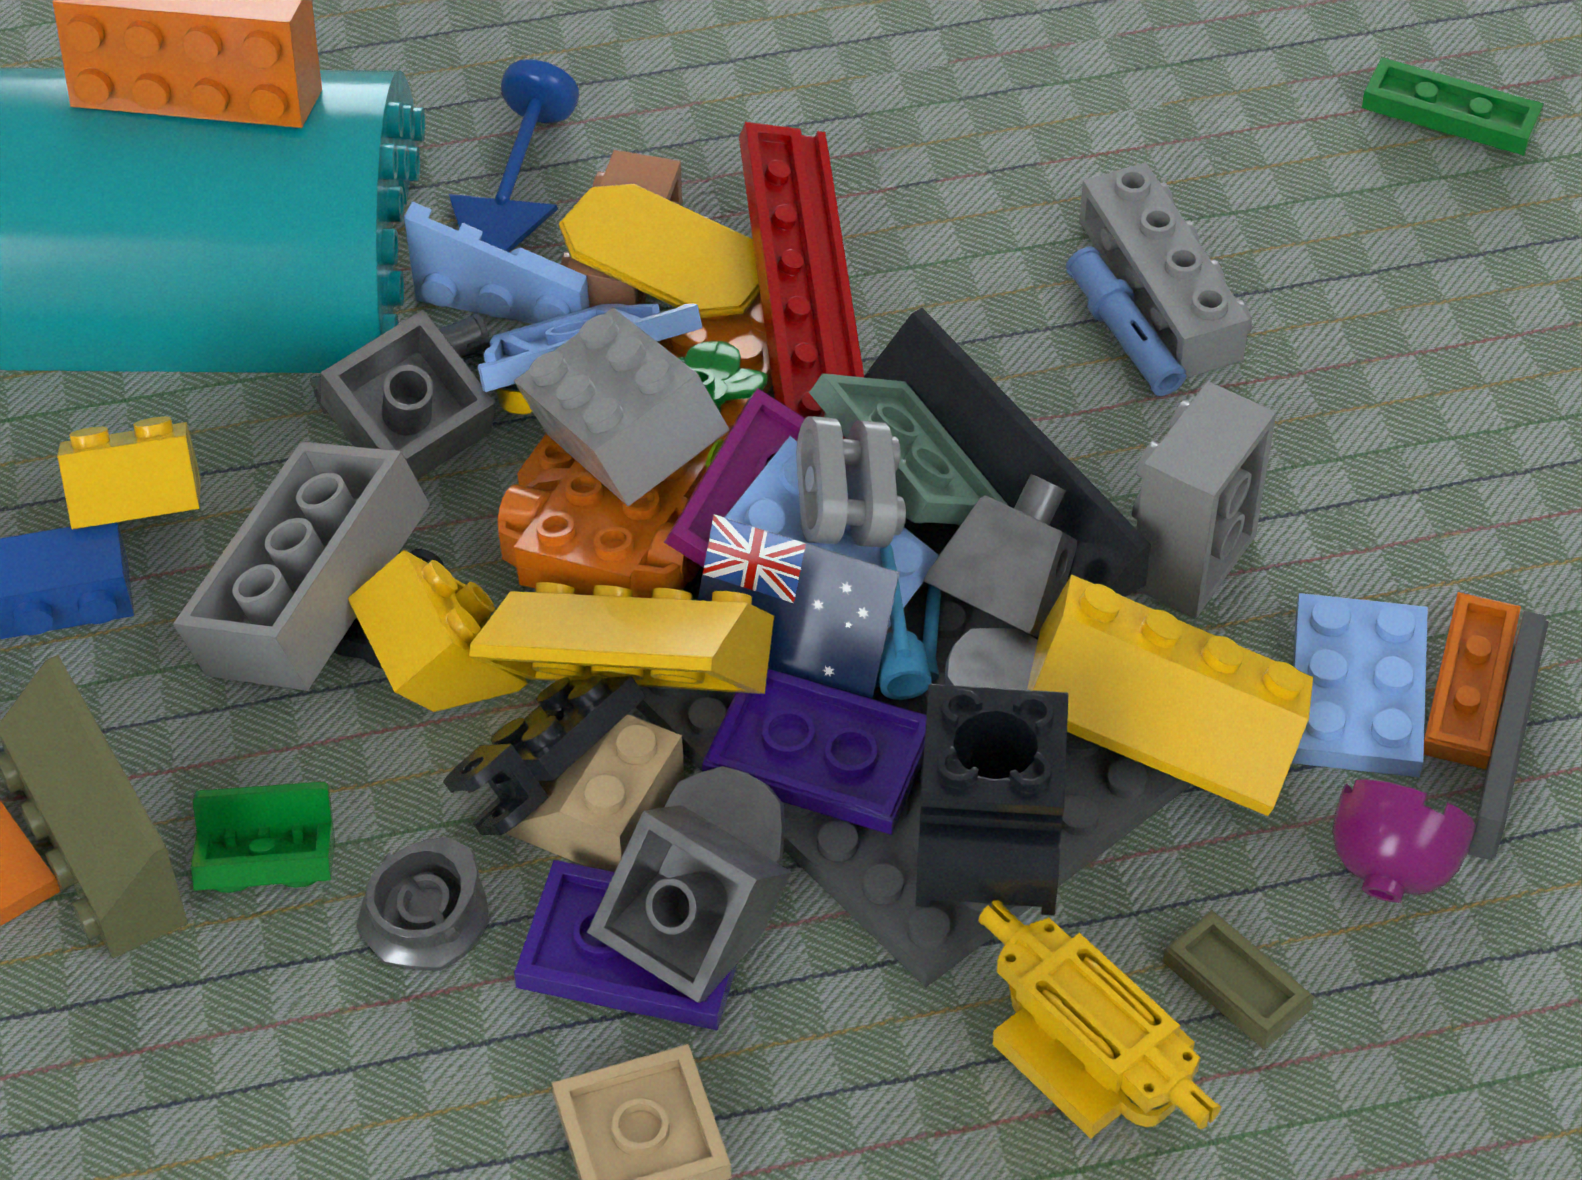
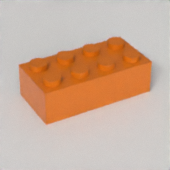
M312 0L52 1L71 107L302 128L322 91Z

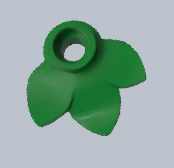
M701 342L692 346L685 357L678 358L699 375L720 413L721 405L725 401L750 398L757 388L762 391L768 382V374L752 369L740 368L741 356L739 349L727 342Z

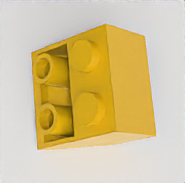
M402 550L347 598L394 692L432 712L519 692L528 684L525 677L469 657L471 642L490 619L491 614L495 611V606L487 593L479 585L471 581L465 585L458 581L436 560H431L427 563L408 551Z

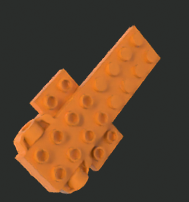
M760 294L743 314L701 318L702 329L664 339L659 343L673 355L680 358L685 357L692 346L701 342H727L739 349L741 356L740 368L752 369L768 374V382L762 390L767 394L773 385ZM749 398L727 400L721 405V415L730 430ZM729 430L727 433H725L723 436H721L719 439H717L716 441H718V440H720V439L725 440V438L727 437V435H728V433L730 432V430ZM546 433L517 472L519 484L511 485L502 498L498 512V534L502 559L517 568L519 585L534 589L536 588V583L539 582L558 583L574 587V594L593 595L594 586L609 585L630 589L633 591L632 597L652 598L654 588L683 590L687 583L696 577L700 565L665 544L664 541L705 474L707 457L715 442L630 506H627Z

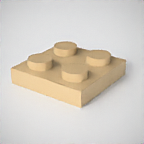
M689 1044L551 1083L553 1098L579 1180L731 1179V1164Z

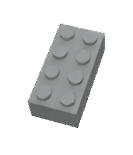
M300 441L173 623L205 676L305 691L309 690L357 617L347 598L397 556L430 506L402 451Z

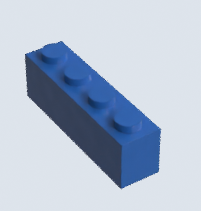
M118 522L78 529L65 527L0 538V639L23 635H39L47 631L86 624H102L111 620L134 616L128 558Z

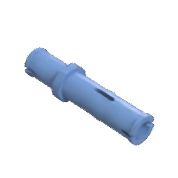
M1085 247L1078 250L1067 261L1066 271L1087 297L1089 312L1095 320L1105 322L1125 353L1151 387L1150 389L1155 395L1165 396L1177 390L1186 379V371L1176 361L1155 329L1134 303V292L1129 284L1115 277L1100 256L1101 254L1097 248Z

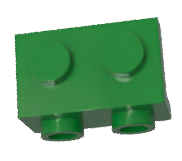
M326 782L198 790L194 793L192 804L197 833L190 866L194 890L215 889L219 892L232 893L244 890L249 886L283 884L287 887L301 888L312 885L317 881H331L335 833L329 785Z

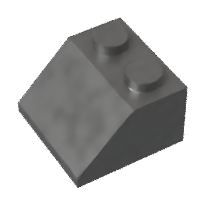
M682 805L645 810L638 821L587 933L696 1002H703L764 933L792 872Z

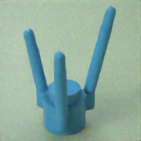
M889 544L885 548L880 547L882 567L897 571L892 546ZM898 578L890 615L892 632L886 634L875 688L880 687L881 693L885 697L899 700L917 697L929 689V684H932L933 680L939 678L936 651L941 589L928 584L922 643L913 632L907 631Z

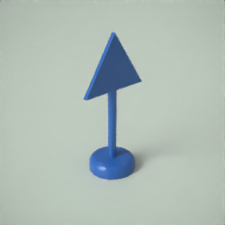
M535 59L519 60L510 64L501 80L502 97L508 107L522 116L523 119L496 197L486 198L449 194L459 228L464 223L483 231L481 241L507 252H511L558 210L557 205L510 200L536 122L543 124L558 123L569 118L579 100V88L568 73L549 62Z

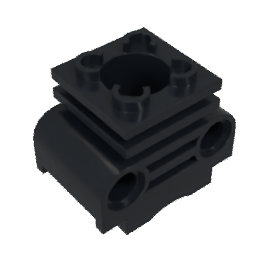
M929 684L915 906L929 907L930 900L992 904L994 900H1000L1003 905L1041 907V915L1055 916L1065 800L1068 692Z

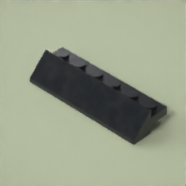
M923 308L912 312L864 377L905 381L1008 506L1015 507L1031 474L1066 491L1049 526L1077 540V549L1067 581L1072 574L1093 584L1107 586L1124 597L1146 586L1151 544Z

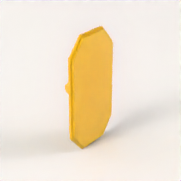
M636 184L590 188L559 223L560 231L571 258L676 308L684 304H697L700 318L743 314L760 294L752 238Z

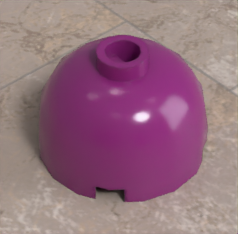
M1360 779L1355 780L1353 789L1347 783L1343 786L1335 811L1332 833L1335 850L1346 869L1356 877L1364 880L1361 888L1362 891L1383 901L1400 903L1404 894L1425 895L1440 889L1460 870L1468 854L1476 829L1473 819L1460 808L1448 802L1444 814L1432 810L1424 805L1427 793L1414 788L1385 781Z

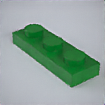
M1381 57L1364 91L1361 108L1524 156L1540 121L1544 103Z

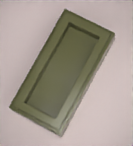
M1213 910L1209 911L1164 949L1163 963L1263 1050L1267 1049L1312 1010L1314 996Z

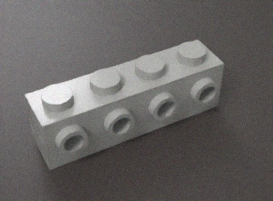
M1147 162L1083 180L1079 222L1115 277L1129 284L1134 292V303L1155 329L1176 361L1183 366L1186 371V378L1243 361L1247 334H1250L1252 331V319L1249 309L1244 301L1241 299L1236 300L1225 282L1220 264L1214 259H1209L1200 245L1195 226L1191 221H1185L1175 207L1168 185L1165 182L1160 183Z

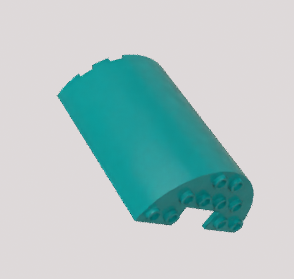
M0 68V370L321 373L399 324L398 315L393 314L394 306H403L405 286L403 271L393 269V265H397L398 233L397 229L392 228L393 222L403 221L404 204H407L410 181H419L420 151L419 147L414 146L415 141H424L425 138L424 108L414 107L410 86L405 74L401 70H320L322 91L303 127L297 128L71 107L64 68Z

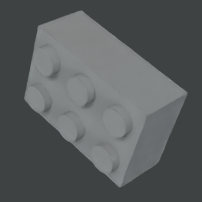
M611 308L606 313L588 320L581 327L579 333L555 351L538 357L531 364L528 371L514 380L547 435L627 506H630L730 430L699 375L615 308Z
M1210 381L1205 383L1192 402L1183 400L1172 416L1166 436L1160 443L1156 441L1149 443L1137 466L1136 473L1137 476L1142 478V486L1133 505L1132 517L1137 519L1136 529L1151 544L1146 586L1138 589V591L1193 618L1198 617L1256 537L1277 412Z

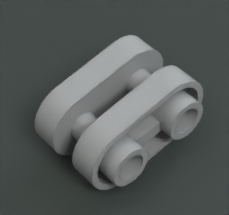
M806 417L799 431L796 450L801 527L805 540L810 543L837 544L844 534L846 525H850L851 534L856 545L887 547L894 535H899L902 532L906 516L904 499L901 496H897L895 473L900 462V443L898 438L892 436L891 430L885 422L858 420L853 424L848 439H843L842 428L836 418Z

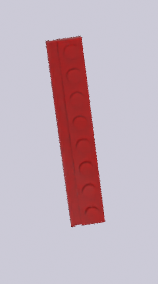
M745 122L739 135V144L774 398L804 418L808 416L824 417L825 412L809 393L821 374L864 377L826 132L817 131L815 137L802 135L799 128Z

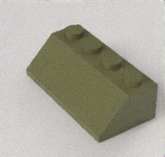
M56 655L45 660L0 721V740L5 752L0 755V774L11 794L21 789L24 792L28 801L19 806L35 841L48 837L53 850L45 853L58 885L62 890L73 885L80 899L71 904L87 939L90 940L100 935L113 959L188 924L167 847L60 656Z

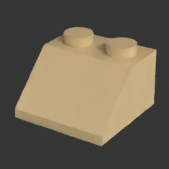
M627 714L554 781H538L549 797L522 822L505 834L581 865L615 872L643 811L664 808L677 783L684 780L682 735Z

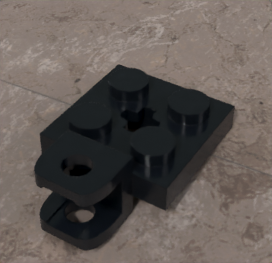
M595 675L585 680H570L568 677L559 679L546 687L537 696L536 700L539 706L527 717L514 719L501 727L491 737L490 741L493 745H480L446 776L443 783L451 793L455 791H468V793H471L488 782L498 798L476 818L473 825L480 835H503L522 822L549 797L538 781H554L644 700L646 696L632 676L603 678L601 675Z

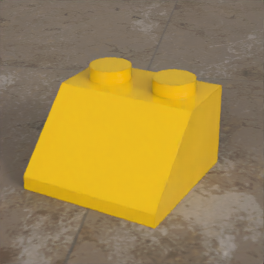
M152 417L135 422L133 424V431L109 434L107 427H89L70 433V441L60 442L57 458L71 529L199 509L201 478L187 422L172 424L171 417Z

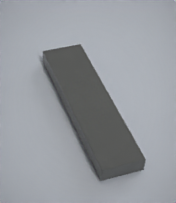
M1528 611L1523 612L1512 652L1475 820L1476 829L1468 855L1492 860V857L1497 855L1508 816L1549 621H1546L1547 616Z

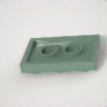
M822 373L809 392L825 412L824 417L836 418L840 422L843 436L848 439L853 424L858 420L885 422L888 424L892 436H896L900 443V462L895 473L897 496H901L904 499L906 508L905 518L919 524L926 522L961 526L975 504L984 495L1008 506L905 381Z

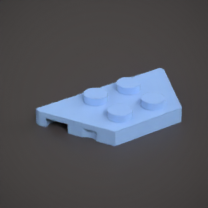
M600 304L493 335L490 347L484 353L485 363L478 365L482 389L484 392H489L515 384L514 380L528 371L531 364L538 357L555 351L579 333L581 327L588 320L606 313L611 308H615L658 342L702 329L698 305L684 304L675 309L660 313L658 304Z

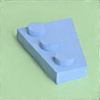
M413 201L411 202L404 216L416 301L532 324L590 308L586 275L521 247L513 250L511 253L481 241L483 231L464 223L461 224L459 231L429 219L432 209Z

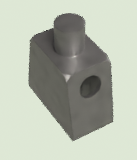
M1031 474L1014 508L984 495L978 500L948 542L923 581L1038 637L1040 628L1066 585L1077 549L1076 539L1049 526L1066 491Z

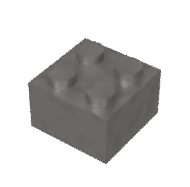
M424 310L411 316L321 372V404L354 447L402 451L416 480L492 432L495 401L488 392L483 391L481 383Z

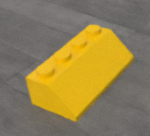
M1071 574L1040 628L1027 690L1069 693L1067 732L1269 816L1276 804L1309 720L1313 677L1300 672L1288 663L1274 661L1241 647L1227 637L1213 635L1178 620L1168 612L1154 610L1117 594L1107 586L1093 584Z
M539 582L536 583L535 592L510 591L470 644L469 657L531 680L557 681L568 677L570 680H585L595 675H601L603 678L632 676L638 686L765 694L774 615L751 605L752 596L731 591H714L712 601L691 600L692 594L690 592L670 588H654L652 598L632 597V590L617 586L596 585L594 586L593 595L574 594V587L558 583Z

